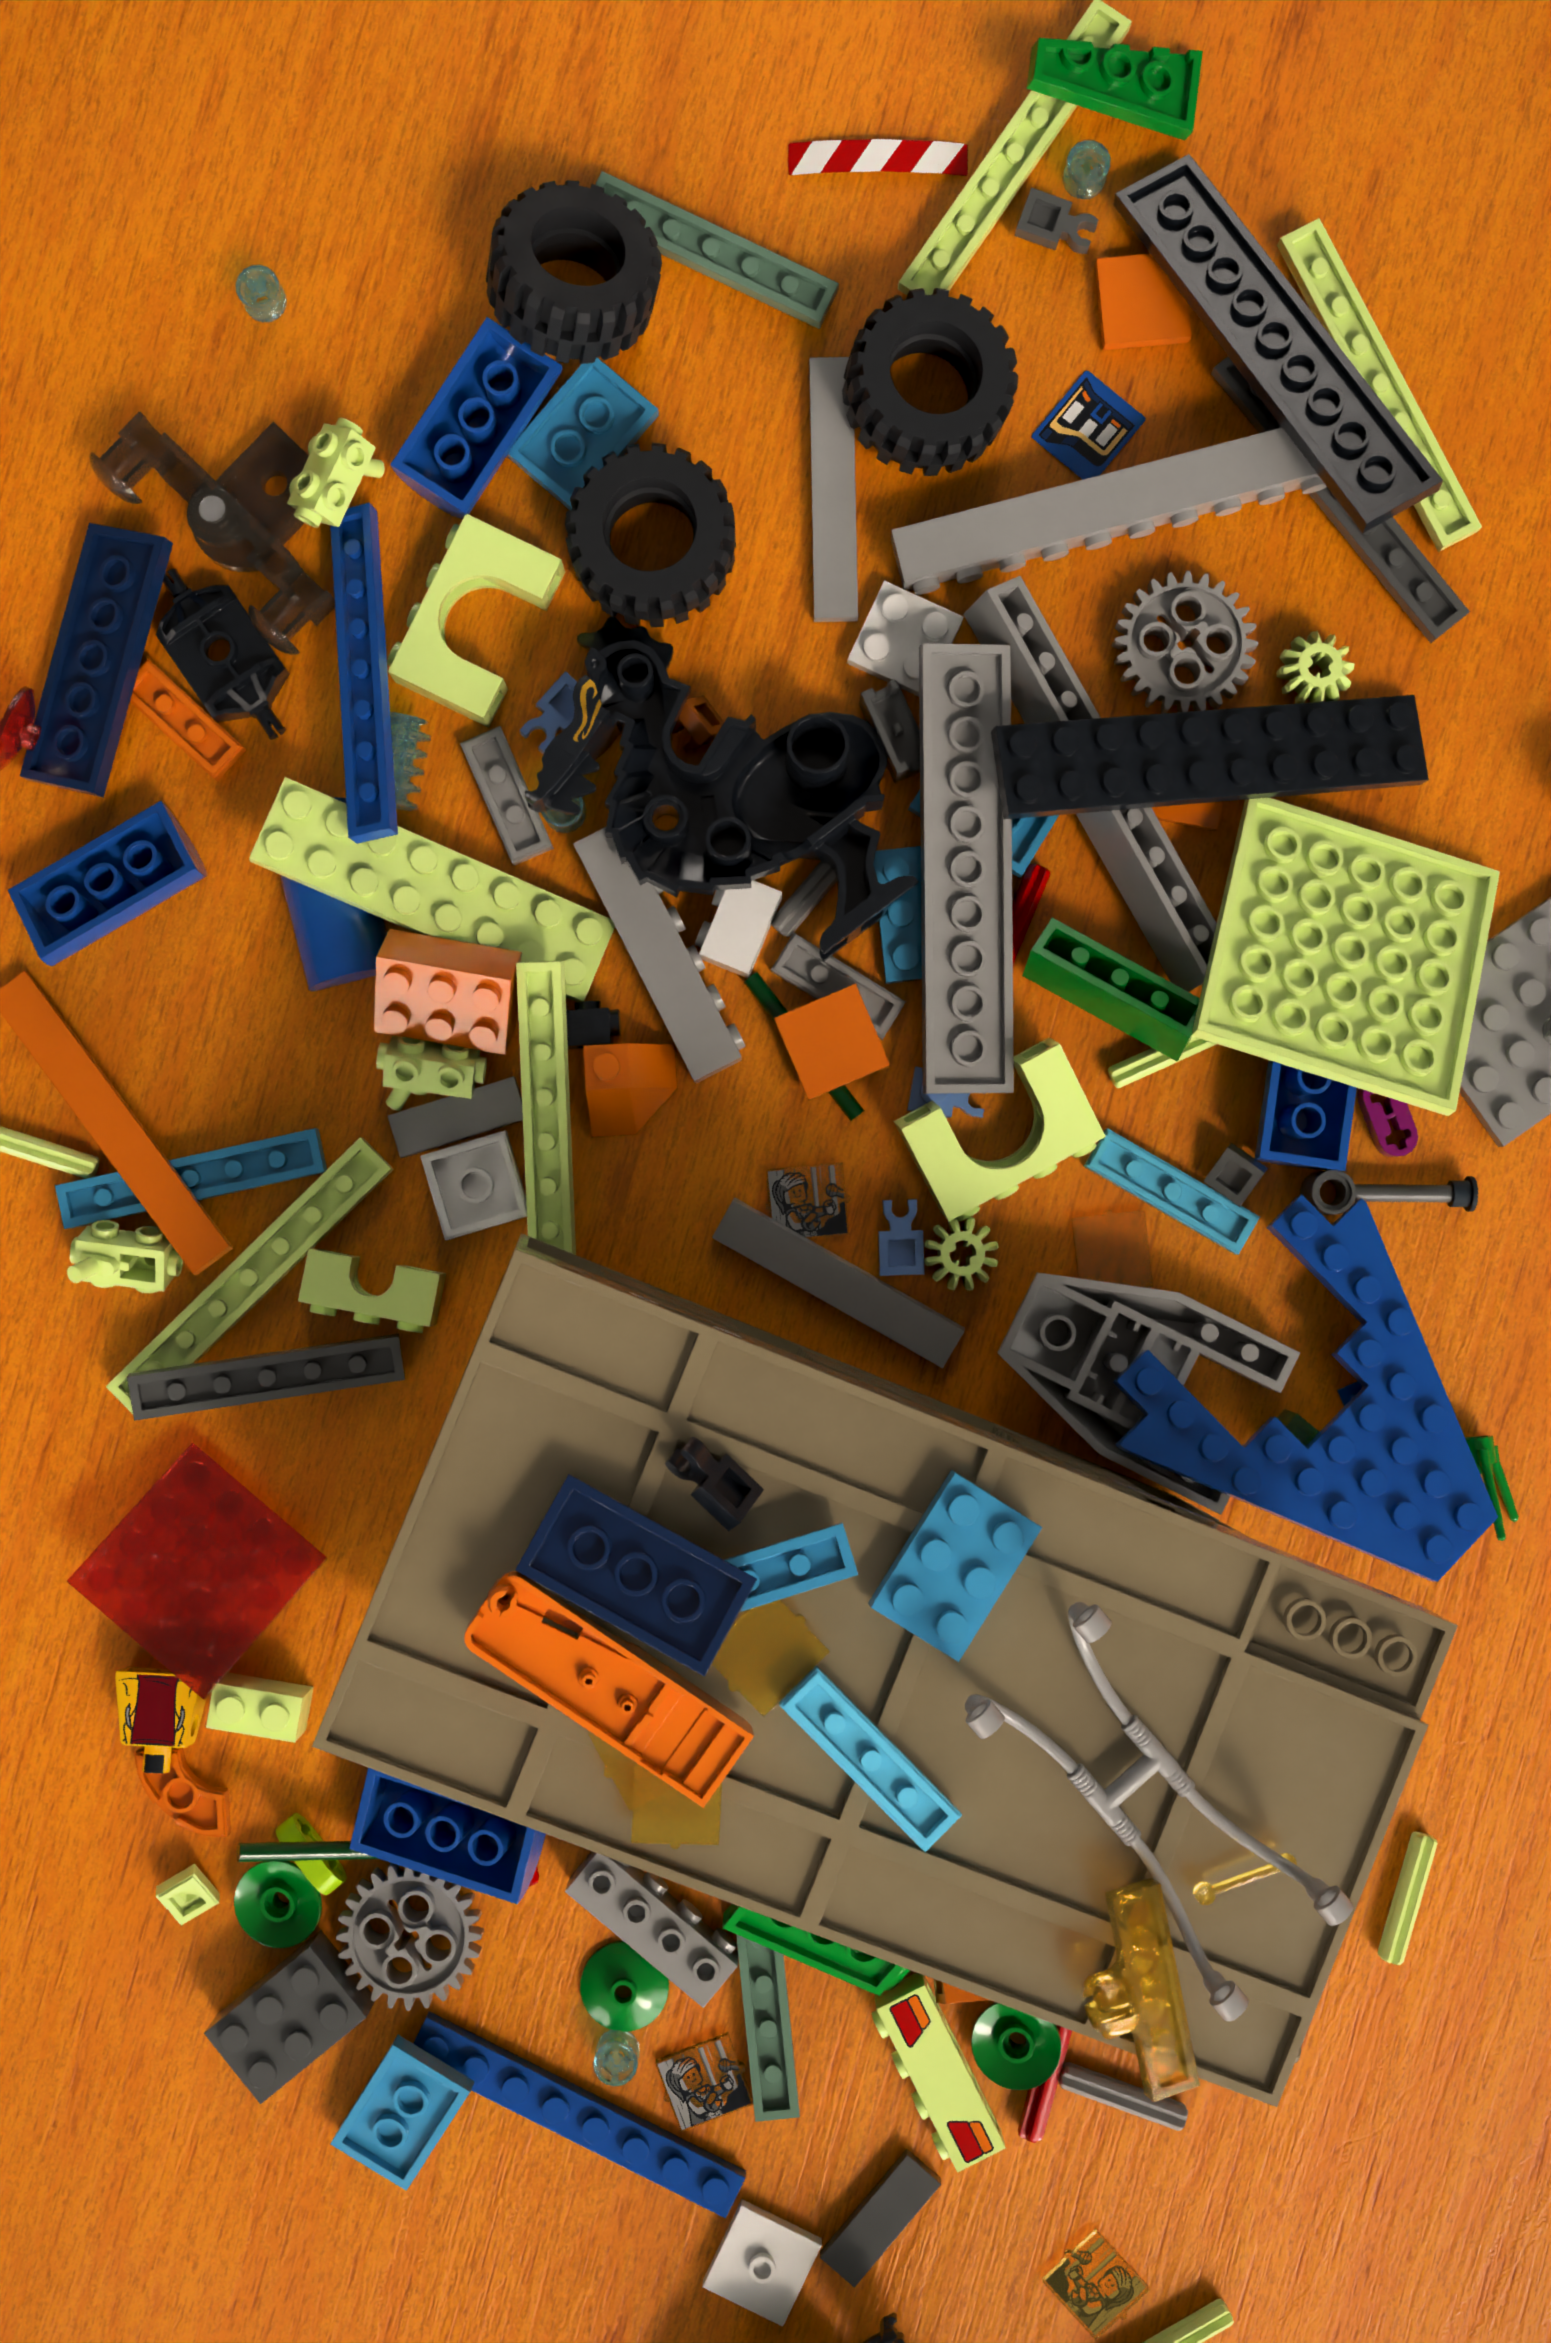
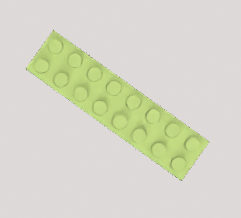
M287 777L284 778L251 852L250 862L417 934L522 952L521 962L564 961L566 998L576 1002L585 1000L614 931L615 925L612 919L397 826L398 835L356 844L348 838L346 803Z

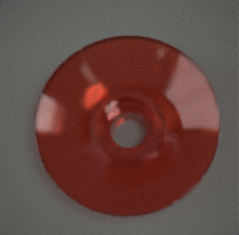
M24 686L17 692L0 722V771L8 766L20 754L23 748L32 751L39 740L42 728L34 724L36 701L34 690L30 687Z

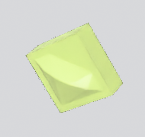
M195 1864L156 1886L155 1896L180 1925L217 1905L220 1900L219 1891Z

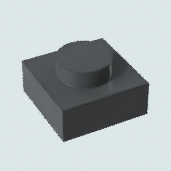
M1231 1143L1204 1179V1182L1240 1207L1268 1168Z

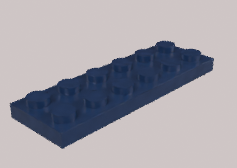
M89 523L20 777L32 782L104 798L173 543L167 538Z

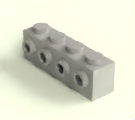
M591 1851L569 1878L565 1892L704 2008L738 1967V1951L735 1949L737 1944L734 1939L720 1928H717L715 1931L712 1930L701 1920L703 1918L701 1912L692 1903L685 1899L679 1902L668 1893V1885L660 1876L649 1872L645 1873L641 1869Z

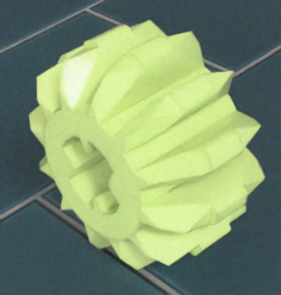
M1318 631L1311 632L1308 635L1307 641L1302 637H1296L1291 642L1292 650L1285 649L1279 657L1285 666L1277 670L1276 677L1289 680L1281 689L1282 694H1289L1293 690L1298 693L1295 698V704L1304 703L1308 697L1310 703L1323 702L1324 700L1337 701L1340 698L1339 691H1346L1351 685V681L1346 675L1354 670L1355 664L1342 660L1349 652V646H1342L1338 650L1333 646L1336 642L1335 634H1330L1322 643ZM1315 665H1318L1321 668L1322 673L1320 674L1318 672L1315 676H1313L1309 672L1308 668L1310 666L1311 668H1313Z
M973 1217L965 1220L963 1231H960L957 1218L948 1221L950 1234L940 1225H935L933 1231L942 1239L941 1242L925 1240L924 1247L937 1250V1256L925 1258L924 1264L932 1266L940 1263L941 1265L933 1273L932 1279L939 1281L949 1272L947 1288L955 1290L959 1276H962L963 1285L968 1291L974 1289L971 1276L973 1273L982 1282H987L989 1276L980 1267L982 1264L989 1267H997L998 1260L985 1257V1251L998 1249V1242L991 1241L985 1244L981 1242L989 1234L990 1228L983 1226L975 1234H972L975 1226V1218ZM964 1241L963 1247L970 1246L972 1249V1255L966 1257V1265L958 1266L959 1260L951 1261L950 1252L956 1250V1242Z

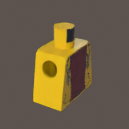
M127 1667L116 1671L115 1681L120 1741L122 1745L144 1746L142 1772H170L172 1748H186L194 1744L212 1678V1671Z

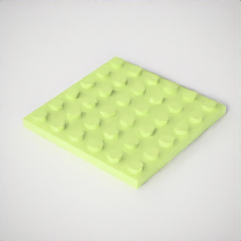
M1273 798L1246 799L1191 1036L1442 1115H1451L1457 1109L1500 871Z

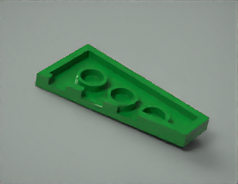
M1038 38L1031 49L1026 89L1185 141L1192 134L1194 128L1203 51L1188 50L1186 54L1170 53V48L1152 47L1147 52L1130 50V46L1124 44H1113L1110 48H1097L1093 46L1092 42Z

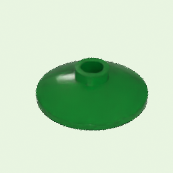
M263 1861L251 1867L240 1879L234 1895V1909L241 1927L252 1939L268 1947L288 1948L303 1942L314 1931L320 1920L322 1900L320 1892L311 1884L295 1863L290 1861ZM278 1892L284 1894L288 1898L289 1903L282 1902L278 1897Z
M616 1941L601 1947L589 1958L581 1976L580 1992L587 2012L596 2022L615 2031H634L647 2026L661 2013L668 1997L669 1979L624 1941ZM626 1985L631 1989L632 1994L627 1998H621L616 1994L615 1989L618 1986Z
M995 2002L980 2014L974 2025L971 2039L974 2059L980 2070L994 2083L1012 2090H1028L1043 2084L1055 2072L1061 2056V2038L1056 2024ZM1013 2032L1021 2033L1025 2036L1026 2041L1022 2044H1017L1011 2040L1010 2034Z

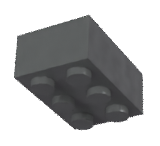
M322 1930L317 1932L219 2012L204 2032L205 2036L260 2104L366 2019L374 2004L371 2001L372 1993L367 1987L359 1991L356 1989L360 1980L358 1975L346 1976L345 1971L349 1964L345 1959L338 1957V1950Z

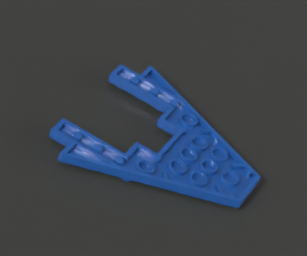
M1301 1194L1266 1228L1361 1323L1331 1355L1360 1383L1362 1388L1306 1446L1276 1416L1270 1417L1242 1446L1149 1350H1144L1113 1381L1125 1396L1144 1414L1115 1445L1122 1451L1419 1577L1438 1582L1498 1518V1515L1367 1203L1362 1198L1356 1200L1347 1211L1331 1224Z

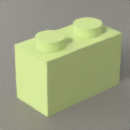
M227 1672L213 1683L206 1728L295 1743L307 1729L314 1687Z

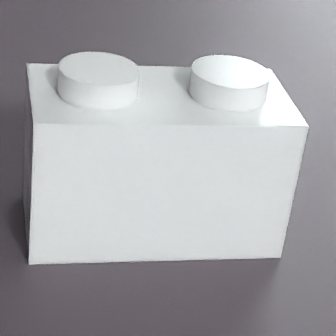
M754 880L751 881V888L716 890L712 900V905L718 907L712 923L703 922L695 942L696 946L701 947L699 952L701 959L749 978L782 900V892Z

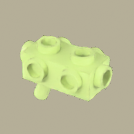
M338 418L336 425L324 423L321 431L309 442V457L302 472L295 476L290 483V498L287 504L296 509L294 516L309 526L318 528L320 523L339 527L362 477L381 478L384 474L385 466L383 461L371 458L376 447L361 436L363 430L355 423L344 418Z
M392 1036L389 1044H379L376 1068L384 1070L382 1086L393 1088L386 1100L387 1106L393 1110L401 1111L411 1093L415 1095L433 1093L471 1099L476 1083L484 1084L487 1057H480V1050Z
M101 1220L92 1223L91 1226H87L78 1237L73 1239L70 1247V1261L74 1265L67 1269V1275L73 1283L81 1281L91 1282L92 1285L101 1288L123 1286L135 1288L142 1293L164 1292L173 1278L181 1274L183 1260L159 1227L142 1226L133 1232L119 1230V1224L114 1221Z

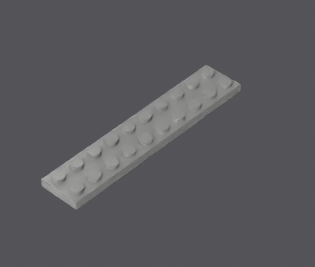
M922 643L919 646L923 1094L1014 1093L1012 819H1003L991 731L995 726L1011 725L1010 645Z

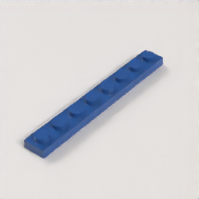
M370 503L348 508L339 527L330 525L348 838L356 844L398 835L378 513Z
M430 2011L413 2042L419 2048L474 2080L471 2091L724 2218L727 2217L746 2178V2170Z

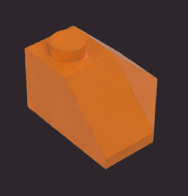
M623 1043L583 1046L585 1087L592 1137L637 1135L654 1113L678 1089L675 1044Z

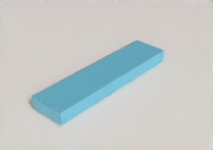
M1108 1128L1104 1130L1106 1137L1097 1142L1096 1148L1092 1151L1083 1167L1231 1253L1239 1255L1260 1216L1243 1206L1239 1207L1219 1192Z
M816 1664L778 1700L779 1706L924 1852L962 1816L960 1810Z

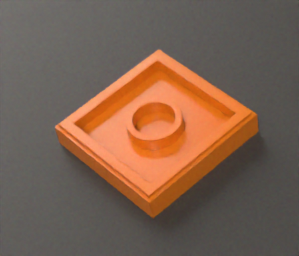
M1151 254L1096 258L1094 267L1103 350L1190 342L1192 333L1189 304Z
M856 983L774 1018L808 1100L890 1066Z

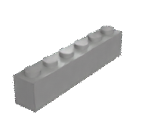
M606 827L573 843L695 1084L742 1061L739 1050L746 1047L734 1023L726 1027L719 1013L726 1006L714 984L708 987L705 986L699 971L706 967L694 945L688 948L685 947L679 932L686 928L675 906L673 905L666 909L659 896V893L663 892L662 889L648 882L641 886L639 885L627 862L621 864L613 838H606Z

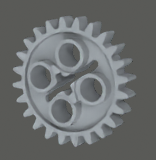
M1190 571L1185 572L1181 583H1177L1172 572L1168 573L1164 579V587L1158 581L1152 579L1147 586L1149 595L1138 589L1133 596L1136 605L1126 603L1122 613L1129 620H1118L1115 625V629L1124 634V636L1116 637L1112 647L1124 650V652L1116 657L1114 665H1127L1128 667L1120 678L1121 682L1134 679L1137 684L1133 688L1131 695L1136 696L1143 691L1146 692L1148 696L1145 701V707L1147 708L1156 699L1161 701V714L1167 713L1172 705H1177V712H1187L1190 705L1193 706L1194 711H1204L1206 709V701L1215 710L1222 705L1221 694L1228 699H1232L1237 693L1234 684L1243 685L1249 678L1241 669H1251L1256 661L1251 656L1245 654L1254 651L1258 646L1257 641L1246 638L1255 630L1256 623H1243L1242 621L1250 610L1249 606L1236 609L1233 604L1238 599L1239 593L1235 592L1228 597L1222 595L1225 587L1223 580L1214 589L1208 587L1209 574L1206 573L1198 584L1193 583ZM1182 605L1188 606L1193 610L1195 620L1191 622L1181 620L1176 614L1175 608ZM1162 616L1165 619L1166 624L1159 622L1157 620V617ZM1148 635L1157 636L1161 639L1164 650L1160 652L1149 650L1145 646L1143 638ZM1206 638H1219L1225 645V653L1217 654L1209 650ZM1190 640L1192 643L1191 647H1186L1184 650H1181L1177 645L1179 641ZM1204 665L1210 666L1213 672H1206L1204 669ZM1186 667L1193 674L1194 682L1184 684L1178 681L1174 674V668Z
M390 1863L388 1866V1876L377 1867L371 1874L372 1883L362 1878L356 1886L360 1895L350 1893L345 1901L351 1910H343L338 1921L348 1927L339 1930L336 1940L348 1942V1944L340 1950L338 1957L341 1959L352 1958V1962L346 1969L345 1974L348 1976L360 1973L362 1977L356 1987L358 1991L369 1984L374 1987L371 2001L374 2002L384 1993L388 1995V2008L394 2006L397 1998L404 1999L407 2011L411 2010L415 1998H420L423 2006L429 2008L433 1993L442 2001H445L449 1995L448 1984L459 1990L464 1982L461 1973L466 1975L472 1974L475 1964L469 1958H478L482 1949L481 1946L472 1941L481 1939L484 1933V1928L473 1926L472 1924L480 1919L482 1912L478 1909L468 1910L475 1894L468 1893L461 1896L459 1893L460 1885L450 1884L445 1880L406 1867L404 1871H401L399 1865ZM412 1895L424 1897L428 1902L429 1909L425 1911L413 1909L409 1904L408 1897ZM389 1900H395L398 1905V1911L389 1904ZM381 1918L385 1920L389 1925L390 1932L382 1934L374 1931L370 1925V1919ZM404 1928L408 1933L416 1931L419 1934L417 1939L412 1935L404 1937L402 1934ZM435 1934L446 1936L450 1940L451 1948L446 1950L436 1948L432 1944L430 1937ZM396 1957L407 1959L411 1963L412 1971L401 1972L393 1966L392 1959ZM422 1957L428 1963L432 1964L431 1968L425 1967V1965L422 1962Z

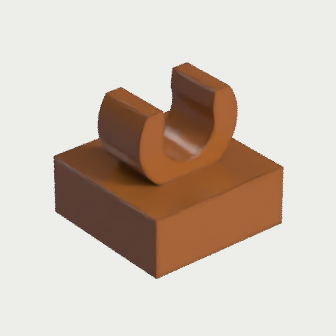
M702 695L686 700L672 734L678 733L684 728L687 729L691 739L685 744L683 749L685 752L698 749L702 745L712 743L724 721L705 696Z

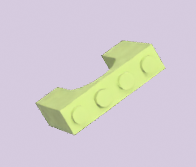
M467 514L460 525L454 524L445 543V548L448 550L441 564L435 563L431 568L426 581V587L429 589L422 603L416 602L412 607L406 624L409 629L403 642L398 641L394 644L388 656L387 665L390 667L388 673L395 683L489 728L508 691V687L502 677L462 659L449 649L445 639L447 616L451 608L461 597L471 591L482 588L503 590L547 611L564 577L565 569L562 559Z
M1047 1038L1013 1057L1014 1067L1031 1099L1034 1120L1027 1140L1010 1156L994 1161H984L965 1154L941 1107L933 1100L893 1121L935 1203L948 1221L955 1218L961 1221L973 1216L980 1210L979 1205L992 1198L1000 1200L1012 1195L1019 1189L1018 1184L1031 1177L1038 1179L1051 1174L1057 1169L1058 1162L1071 1155L1073 1158L1088 1154L1096 1148L1095 1142L1106 1137L1060 1043Z

